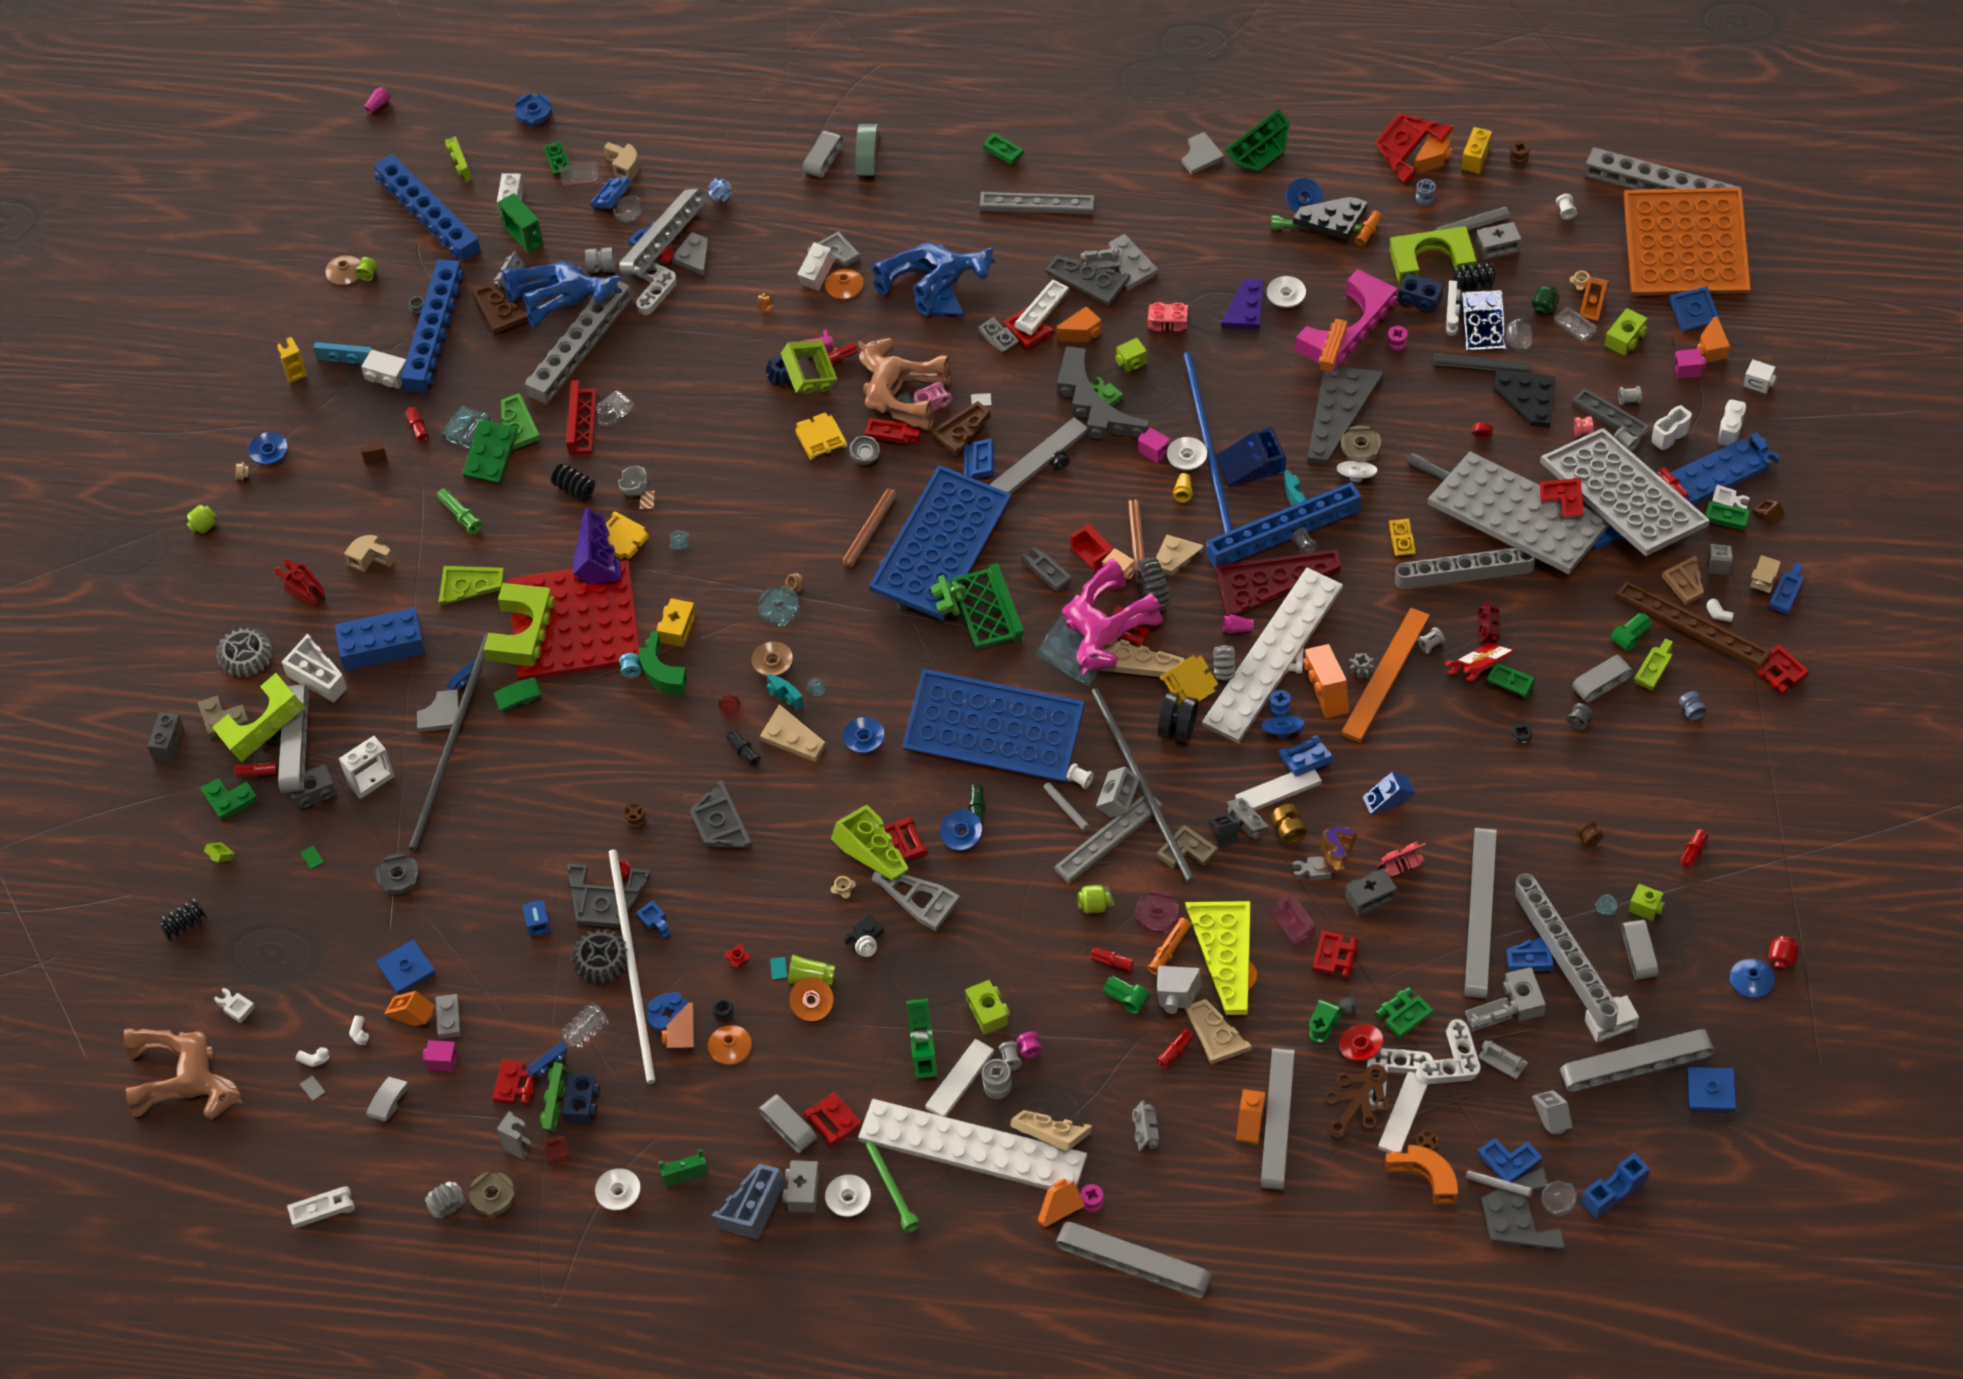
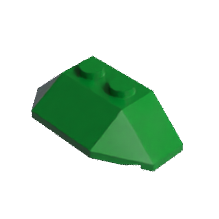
M1277 109L1229 145L1225 151L1235 165L1258 172L1285 151L1290 123L1281 110Z

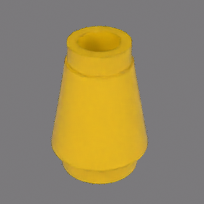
M1182 473L1179 475L1174 487L1173 496L1176 501L1185 503L1190 500L1193 492L1190 475Z

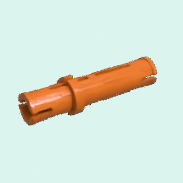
M1179 918V921L1162 947L1156 950V956L1147 968L1153 975L1158 976V966H1165L1167 962L1171 961L1173 952L1191 927V923L1187 919Z

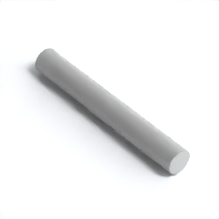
M1050 782L1044 785L1043 788L1085 831L1089 824Z
M1468 1171L1466 1174V1179L1527 1197H1531L1533 1193L1532 1188L1473 1171Z

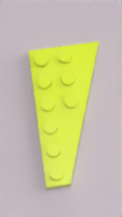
M1250 901L1185 902L1189 918L1225 1014L1248 1015Z

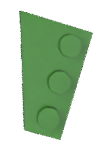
M520 393L502 399V424L518 429L512 450L541 440Z
M554 1062L553 1068H550L548 1074L550 1086L544 1095L546 1108L540 1117V1125H542V1129L546 1132L555 1133L562 1108L559 1100L565 1096V1078H568V1074L572 1072L563 1063Z

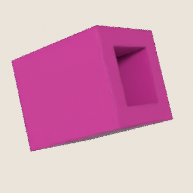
M1700 349L1675 352L1674 367L1677 379L1701 377L1702 368H1705L1704 356L1701 357Z
M1149 428L1138 438L1139 453L1154 462L1159 463L1167 454L1170 438L1156 430Z
M429 1040L427 1049L423 1050V1062H426L428 1070L455 1072L458 1056L455 1042Z

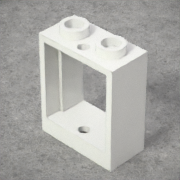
M372 736L339 758L348 786L359 799L395 777L387 751L375 736ZM374 758L377 759L376 763L355 776L354 771Z

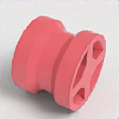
M1587 416L1585 419L1574 418L1576 437L1593 433V420L1591 416Z

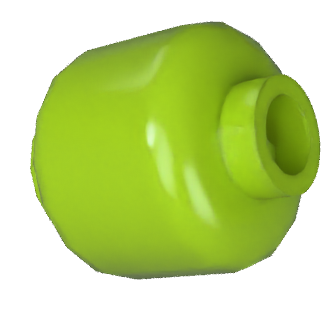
M199 505L188 513L187 519L189 522L187 526L193 533L198 531L200 534H205L216 525L217 515L208 505Z
M1101 885L1084 886L1081 892H1078L1079 909H1083V912L1086 914L1103 913L1106 905H1110V894L1105 892L1104 887Z

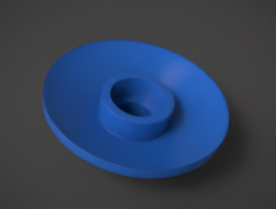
M1300 178L1293 181L1287 188L1286 202L1289 208L1294 213H1297L1300 207L1322 203L1323 192L1315 181L1308 178ZM1300 196L1305 197V202L1300 200Z
M267 432L256 436L248 447L250 458L262 465H269L280 461L288 450L286 439L274 432Z
M1293 716L1274 717L1264 721L1262 724V729L1265 732L1276 734L1279 738H1287L1291 733L1297 732L1304 727V721Z
M869 717L856 718L850 721L843 730L844 744L848 749L856 753H869L878 749L885 737L883 726L877 720Z
M965 809L956 810L948 814L942 821L940 835L945 845L958 851L967 850L979 841L982 835V823L979 817L972 811ZM961 830H966L964 835H959Z
M1744 959L1736 963L1731 969L1730 983L1733 989L1744 997L1761 998L1769 994L1773 989L1775 982L1774 973L1766 963L1760 960Z

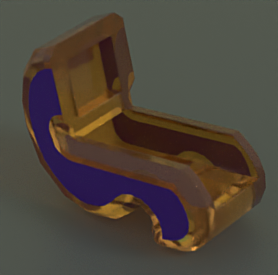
M1334 826L1326 828L1321 835L1318 851L1325 858L1323 862L1324 867L1331 873H1341L1345 869L1342 862L1349 858L1346 850L1352 849L1355 844L1357 834L1348 827Z

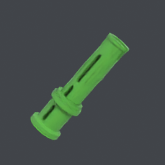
M446 488L441 489L437 493V498L457 517L458 523L467 528V532L470 535H475L482 530L483 522L480 519H476L470 509L464 508Z

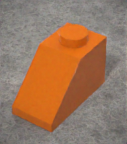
M1429 134L1415 159L1414 169L1417 174L1442 167L1445 161L1451 158L1453 151L1450 149L1451 140L1446 139L1442 143Z
M1594 277L1588 278L1580 317L1599 321L1610 281Z
M1085 307L1056 326L1057 339L1065 342H1088L1102 333L1101 319L1089 308Z
M1717 316L1713 317L1701 334L1700 343L1697 344V349H1700L1701 356L1705 358V363L1728 359L1730 345Z
M417 991L394 996L384 1015L412 1026H418L430 1021L435 1005Z
M688 1003L667 1024L666 1031H662V1044H666V1049H689L694 1047L693 1003Z
M1243 1089L1236 1133L1237 1142L1258 1145L1265 1108V1092Z
M1062 1178L1054 1182L1053 1187L1048 1189L1038 1218L1040 1225L1046 1227L1085 1206L1074 1181Z

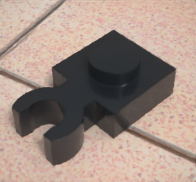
M869 914L853 927L855 933L847 934L844 937L845 944L855 941L851 947L853 951H856V942L861 937L871 936L876 939L884 933V928Z

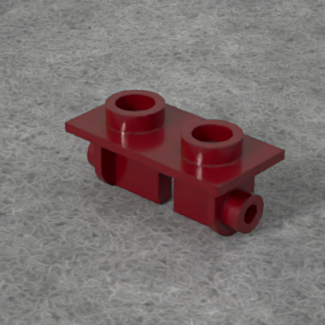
M1488 599L1479 608L1477 614L1479 618L1478 635H1480V644L1485 640L1497 643L1500 639V626H1498L1500 623L1499 608L1496 605H1491L1490 599Z

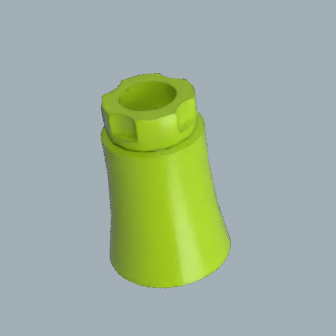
M792 955L788 985H795L804 978L814 977L823 980L829 987H832L836 967Z

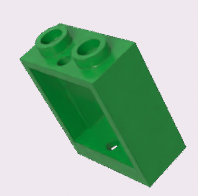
M515 193L498 201L504 228L528 254L544 245L538 218Z

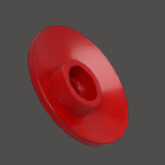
M1358 1024L1350 1027L1342 1034L1339 1040V1048L1342 1055L1352 1061L1369 1060L1376 1056L1383 1046L1382 1033L1378 1028L1369 1024Z

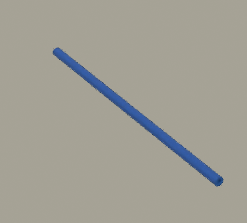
M1185 352L1183 354L1203 442L1207 449V459L1224 532L1227 533L1232 531L1192 355L1190 352Z

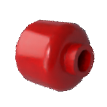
M1779 936L1778 939H1774L1770 944L1768 960L1774 964V968L1785 971L1787 967L1796 965L1799 946L1795 943L1794 939Z

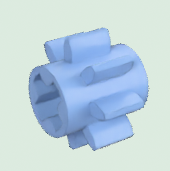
M716 178L708 186L711 189L709 195L717 202L720 200L725 202L732 194L730 192L732 189L731 185L723 178L720 180Z

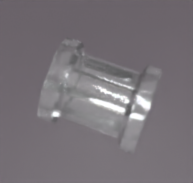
M1304 527L1297 529L1291 536L1292 541L1299 545L1302 554L1311 553L1317 547L1316 541L1309 537L1308 530Z

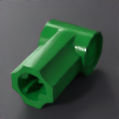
M1639 613L1625 626L1619 625L1613 631L1610 638L1628 652L1634 648L1639 638L1652 628L1653 623L1645 613Z
M1114 976L1109 977L1103 988V994L1122 1003L1123 1007L1133 1014H1138L1150 997V993L1140 985L1131 986Z

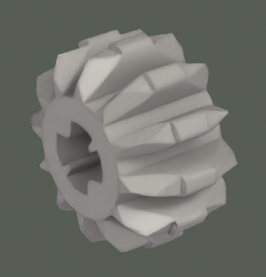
M1227 645L1215 647L1213 650L1215 678L1217 680L1229 681L1231 678H1234L1236 673L1235 650L1232 646Z
M447 1182L429 1192L425 1201L430 1213L434 1217L443 1218L461 1208L465 1198L462 1189L456 1182Z

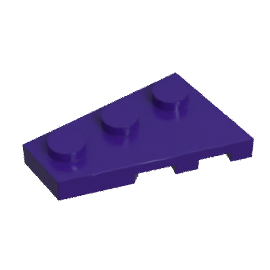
M1244 279L1221 321V327L1260 329L1263 279Z

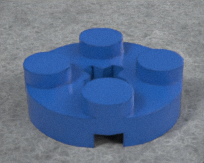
M532 93L523 95L515 104L516 118L530 128L537 127L538 124L545 122L553 114L551 102L543 94L538 93V96H532Z
M678 992L662 994L648 1003L647 1019L651 1029L660 1033L666 1031L667 1024L688 1004L687 1000L681 997ZM667 1011H673V1012H674V1013H672V1017H671V1018H668L667 1015H666V1016H663V1015H664Z

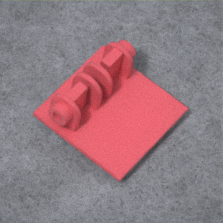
M1161 302L1149 304L1148 329L1162 331L1163 322V331H1166V322H1169V331H1171L1173 322V331L1187 330L1188 305L1183 303L1164 304Z
M1414 842L1402 849L1400 853L1398 850L1392 851L1381 858L1382 862L1377 867L1383 866L1391 878L1404 873L1403 867L1406 871L1421 866L1424 858L1421 854L1418 855L1417 851L1424 847L1426 843L1419 845L1418 842Z

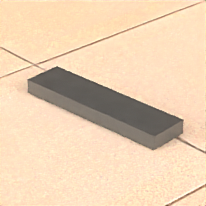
M1585 388L1572 400V405L1615 430L1625 427L1628 433L1639 437L1640 441L1650 431V425Z

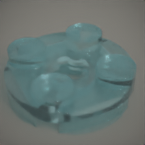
M778 586V589L772 590V588L765 590L758 600L760 616L767 622L778 624L779 626L786 625L799 611V600L796 593L785 586ZM775 603H776V604L783 603V604H782L783 606H782V607H775L774 604H775Z

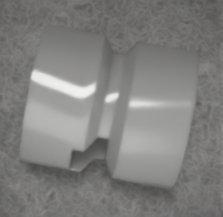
M613 247L602 248L600 251L597 249L585 250L588 274L599 273L600 270L604 273L615 272Z
M992 1059L985 1063L982 1068L985 1094L993 1099L1006 1097L1012 1089L1011 1070L1008 1063L1001 1059Z

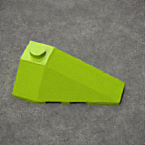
M868 805L837 821L831 839L845 853L892 881L908 872L909 868L899 850L895 849L892 844V837L889 833H886L882 819Z

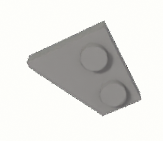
M691 232L675 252L672 263L704 275L709 245L708 238Z

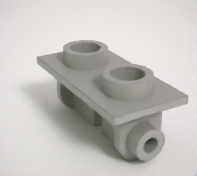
M1114 247L1101 250L1100 252L1084 251V253H1081V260L1086 265H1097V268L1121 266L1122 249H1115Z
M514 251L511 256L505 259L500 270L523 268L524 263ZM499 272L493 280V286L497 289L504 287L506 290L502 272Z
M1243 798L1227 801L1229 805L1227 808L1228 814L1236 819L1239 824H1242L1244 821L1241 828L1250 838H1258L1260 836L1259 830L1268 828V825Z
M1507 997L1465 1011L1471 1032L1511 1019L1512 1015L1515 1014L1513 1007L1509 1006Z
M1485 1041L1482 1045L1483 1050L1478 1056V1059L1516 1080L1528 1064L1521 1057L1496 1045L1493 1041Z
M1142 1100L1132 1113V1120L1135 1122L1136 1127L1135 1140L1138 1142L1139 1151L1145 1145H1148L1151 1149L1157 1148L1160 1142L1158 1128L1150 1127L1157 1125L1155 1109L1152 1105H1145L1144 1100Z

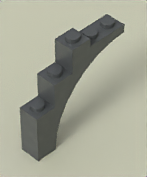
M1066 346L1057 381L1058 395L1073 397L1072 416L1088 418L1087 437L1107 440L1108 434H1114L1117 436L1123 435L1139 438L1142 433H1145L1149 429V420L1122 413L1108 405L1097 395L1090 385L1085 371L1086 349Z

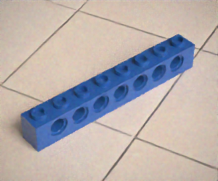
M393 154L374 164L376 180L379 183H383L390 194L393 193L398 202L404 204L411 215L414 214L419 223L425 225L431 235L439 239L442 246H447L455 258L458 257L464 262L481 251L478 238Z
M437 259L401 376L404 390L427 392L429 385L433 382V371L437 369L438 364L437 357L442 352V341L446 339V328L451 322V311L455 309V298L460 292V281L464 279V270L461 269L460 261Z
M1352 482L1207 540L1206 556L1215 570L1216 565L1237 562L1360 512L1361 495Z

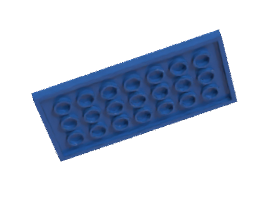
M938 465L870 583L869 591L944 620L947 614L941 615L936 603L945 598L942 596L936 599L930 587L939 583L938 577L944 575L946 581L950 582V579L971 572L1009 504L1012 494Z
M922 669L902 748L907 751L1066 783V776L1070 768L1085 701Z

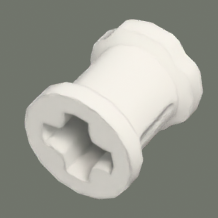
M1563 194L1556 199V204L1561 210L1560 216L1562 219H1572L1577 215L1576 207L1573 206L1572 195Z
M1074 763L1067 772L1066 780L1069 782L1074 781L1080 784L1083 789H1087L1093 780L1094 773L1092 771L1087 772Z

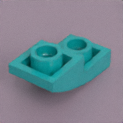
M1286 470L1284 472V489L1291 506L1306 501V497L1300 492L1298 477Z
M767 675L768 684L766 688L771 696L775 695L779 701L785 698L788 705H793L797 711L804 708L803 696L794 686L778 676Z

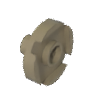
M1354 426L1348 429L1345 435L1343 434L1341 450L1348 461H1374L1381 450V437L1377 432L1371 431V428L1368 426ZM1361 441L1366 445L1359 446L1358 443Z
M484 1173L472 1182L469 1198L472 1207L479 1214L486 1215L488 1218H495L497 1215L507 1211L515 1201L516 1196L513 1183L503 1173ZM490 1190L492 1192L498 1191L493 1198H488V1192Z

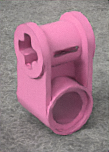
M935 382L924 389L916 391L914 403L931 400L932 411L948 406L952 402L953 397L950 393L946 392L942 382Z

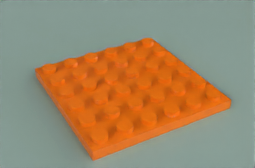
M1741 187L1624 190L1631 296L1675 295L1705 286L1708 287L1710 294L1750 293Z

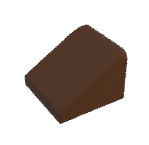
M377 440L360 450L365 465L388 460L384 447Z
M1764 499L1752 510L1754 514L1770 525L1776 523L1784 515L1781 502Z

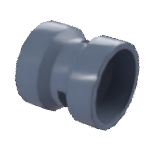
M1423 179L1417 183L1416 202L1419 205L1429 206L1433 204L1436 185L1432 180Z
M1696 691L1688 692L1679 699V704L1682 709L1686 710L1685 714L1690 721L1697 720L1706 714L1707 708L1704 703L1700 702V697Z

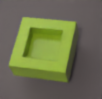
M222 842L206 844L204 852L210 856L211 860L217 863L232 861L235 855Z

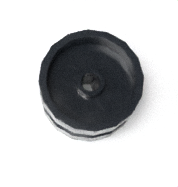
M1168 692L1159 717L1158 737L1170 739L1175 732V738L1178 742L1188 743L1196 723L1199 706L1198 698L1187 696L1181 701L1180 694Z

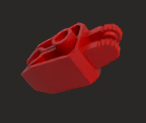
M285 558L283 564L290 571L288 574L278 566L274 568L276 575L284 581V591L304 604L317 607L318 600L312 594H315L322 600L325 599V592L320 582L305 564H298L296 566L289 559Z

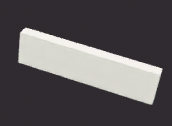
M1052 279L1015 322V327L1032 335L1066 296L1069 287Z
M1315 769L1297 777L1289 773L1236 794L1235 799L1243 798L1256 811L1321 785V779Z
M975 1039L925 1105L926 1109L935 1115L946 1117L982 1070L984 1064L994 1054V1049Z
M1410 1071L1407 1073L1378 1145L1379 1150L1390 1154L1392 1152H1402L1428 1087V1084L1418 1080L1416 1073Z

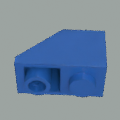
M1391 772L1366 793L1363 799L1370 814H1377L1403 805L1416 792L1408 776Z

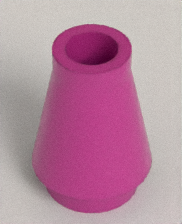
M382 87L375 89L368 102L364 105V108L368 113L372 114L389 103L391 96Z
M1229 614V616L1224 615L1223 632L1234 634L1253 631V619H1246Z

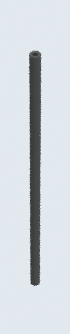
M484 635L409 845L411 851H417L484 663L485 653L483 649L487 635Z
M1094 688L1092 694L1130 770L1140 778L1138 786L1187 883L1193 882L1195 878L1100 689Z

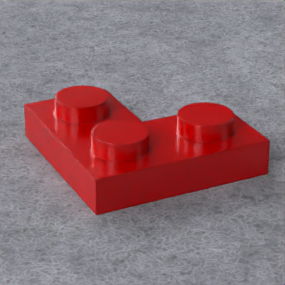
M1581 478L1540 482L1541 504L1562 502L1563 519L1584 517Z

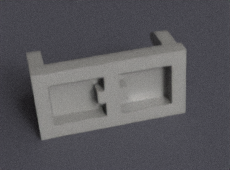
M509 1111L498 1126L497 1132L503 1150L524 1160L527 1153L523 1150L522 1143L531 1146V1142L529 1139L521 1136L518 1127L520 1125L525 1128V1123L513 1116V1113Z

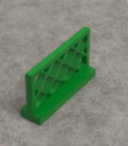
M998 563L991 564L989 569L950 579L951 585L955 581L970 584L966 594L963 596V600L958 603L976 649L1014 640V643L1023 640L1024 629ZM987 576L989 581L986 586L976 582L978 578ZM973 586L983 590L980 597L970 593ZM986 592L995 597L993 603L982 599ZM967 597L977 601L973 608L965 605L964 601ZM979 603L989 607L986 614L976 610ZM992 609L1001 613L1002 616L999 620L989 616ZM973 614L983 618L980 625L971 621ZM986 620L996 624L993 631L982 627ZM1000 626L1007 629L1009 634L1002 636L995 632ZM979 631L990 635L987 640L979 641L977 637Z

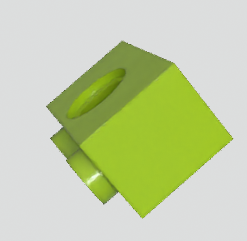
M1626 308L1606 333L1605 346L1626 356L1630 350H1634L1638 339L1645 336L1648 327H1646L1647 318Z
M990 980L965 989L966 1001L984 1035L1008 1025L1009 1009L1005 1003H1001L1000 992L997 986H992ZM992 1005L993 1007L986 1008L985 1006Z

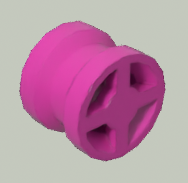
M1394 326L1389 329L1387 345L1391 350L1401 351L1406 348L1408 332L1404 327Z
M1026 1032L1017 1038V1044L1022 1048L1021 1055L1023 1058H1034L1042 1053L1043 1048L1038 1043L1039 1037L1036 1032Z
M1094 1184L1085 1186L1081 1191V1197L1085 1204L1082 1208L1090 1213L1100 1211L1104 1204L1102 1189Z

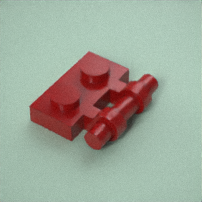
M1779 644L1771 650V657L1761 670L1753 668L1762 679L1765 678L1771 683V687L1774 690H1779L1782 694H1785L1789 688L1784 683L1788 682L1795 686L1808 676L1809 670ZM1774 669L1780 676L1776 677L1771 671Z
M1322 930L1312 971L1334 976L1335 969H1340V977L1342 979H1349V975L1354 969V956H1357L1358 940L1350 938L1349 943H1344L1343 934ZM1340 952L1346 954L1344 960L1338 959Z
M502 1059L492 1097L493 1102L515 1105L518 1097L521 1098L520 1103L522 1105H529L530 1099L534 1096L535 1090L533 1087L535 1081L538 1080V1076L536 1075L531 1079L526 1072L527 1070H524V1062ZM521 1080H526L525 1087L520 1088Z

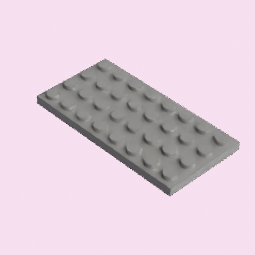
M1604 428L1541 456L1540 463L1559 480L1581 478L1583 501L1645 556L1709 526L1710 520Z
M1471 451L1431 494L1427 502L1428 505L1567 574L1571 573L1610 526L1598 513L1583 507L1584 517L1563 519L1562 502L1541 504L1540 485Z

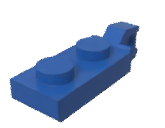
M1795 563L1791 572L1786 571L1783 573L1768 608L1787 615L1789 614L1803 584L1804 577L1800 576L1803 565Z

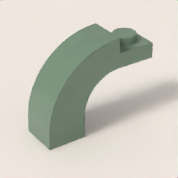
M859 124L855 175H875L876 148L877 140L880 137L878 124Z

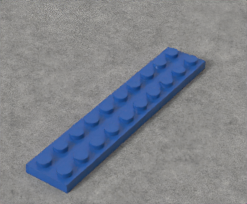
M1743 438L1670 473L1680 480V484L1688 492L1686 500L1694 505L1713 496L1717 485L1731 488L1767 471V466L1748 441ZM1610 525L1592 548L1596 551L1624 538V536Z

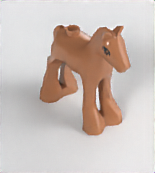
M891 338L871 341L866 345L858 341L861 349L859 354L860 362L869 371L874 373L870 383H865L863 387V394L866 395L864 400L865 406L877 409L882 413L888 411L894 419L905 421L912 426L921 427L925 431H931L934 424L931 400L906 404L897 400L894 395L901 388L904 381L929 385L935 382H942L944 386H949L952 376V370L949 369V356L940 355L928 362H912L896 356L885 357L894 348V341Z
M124 1029V1042L130 1061L138 1058L148 1050L159 1048L169 1050L179 1057L177 1076L175 1078L126 1088L128 1107L131 1108L133 1118L142 1117L152 1104L168 1099H193L200 1095H208L209 1099L203 1112L209 1120L216 1118L233 1104H243L239 1098L240 1093L233 1082L209 1072V1060L214 1059V1052L212 1046L208 1047L207 1037L202 1032H180L179 1036H177L170 1030Z

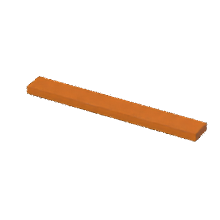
M1410 608L1345 724L1341 736L1359 743L1362 742L1414 648L1417 638L1420 637L1430 617L1429 614Z

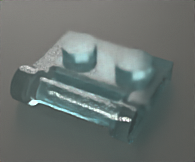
M461 405L441 432L442 438L470 448L479 420L490 422L492 417L486 412L481 413ZM476 421H478V422L476 423V425L473 427V429L470 431V433L468 434V436H465V435L468 433V431L471 429V427L473 426V424H474Z

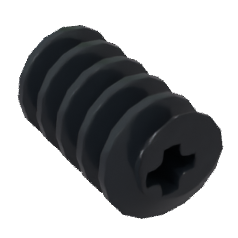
M1491 262L1489 266L1487 263H1483L1482 268L1479 264H1475L1474 268L1472 265H1468L1467 269L1464 266H1460L1459 271L1456 267H1453L1454 281H1457L1460 291H1462L1463 285L1466 286L1467 290H1470L1471 284L1477 289L1478 283H1481L1482 287L1485 288L1486 282L1489 283L1490 287H1493V282L1495 281L1494 263Z
M558 464L555 467L550 479L554 486L564 490L580 501L586 500L592 494L596 485L595 480L590 479L587 475L584 476L582 472L571 468L570 465L563 466V464Z
M194 898L190 899L191 906L186 902L182 904L183 910L175 907L176 914L168 911V919L163 915L160 916V923L158 922L168 941H172V933L179 937V929L186 933V925L193 929L195 928V920L202 924L201 917L204 916L207 919L201 906Z

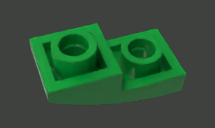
M561 141L543 146L553 175L571 170Z
M535 677L513 683L494 692L498 707L502 712L520 703L526 705L542 696Z

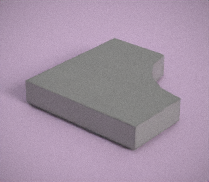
M1202 132L1188 139L1190 151L1182 158V164L1193 175L1223 161L1224 155L1206 133Z
M839 231L817 243L831 248L835 257L834 263H838L844 268L860 259V254Z
M458 689L437 692L436 699L430 706L417 711V727L419 732L452 728L459 708Z

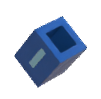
M544 900L532 901L529 904L523 905L530 938L551 933Z

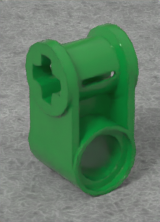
M1322 999L1318 1001L1309 1022V1038L1312 1042L1321 1044L1328 1040L1334 1025H1336L1340 1017L1341 1006Z

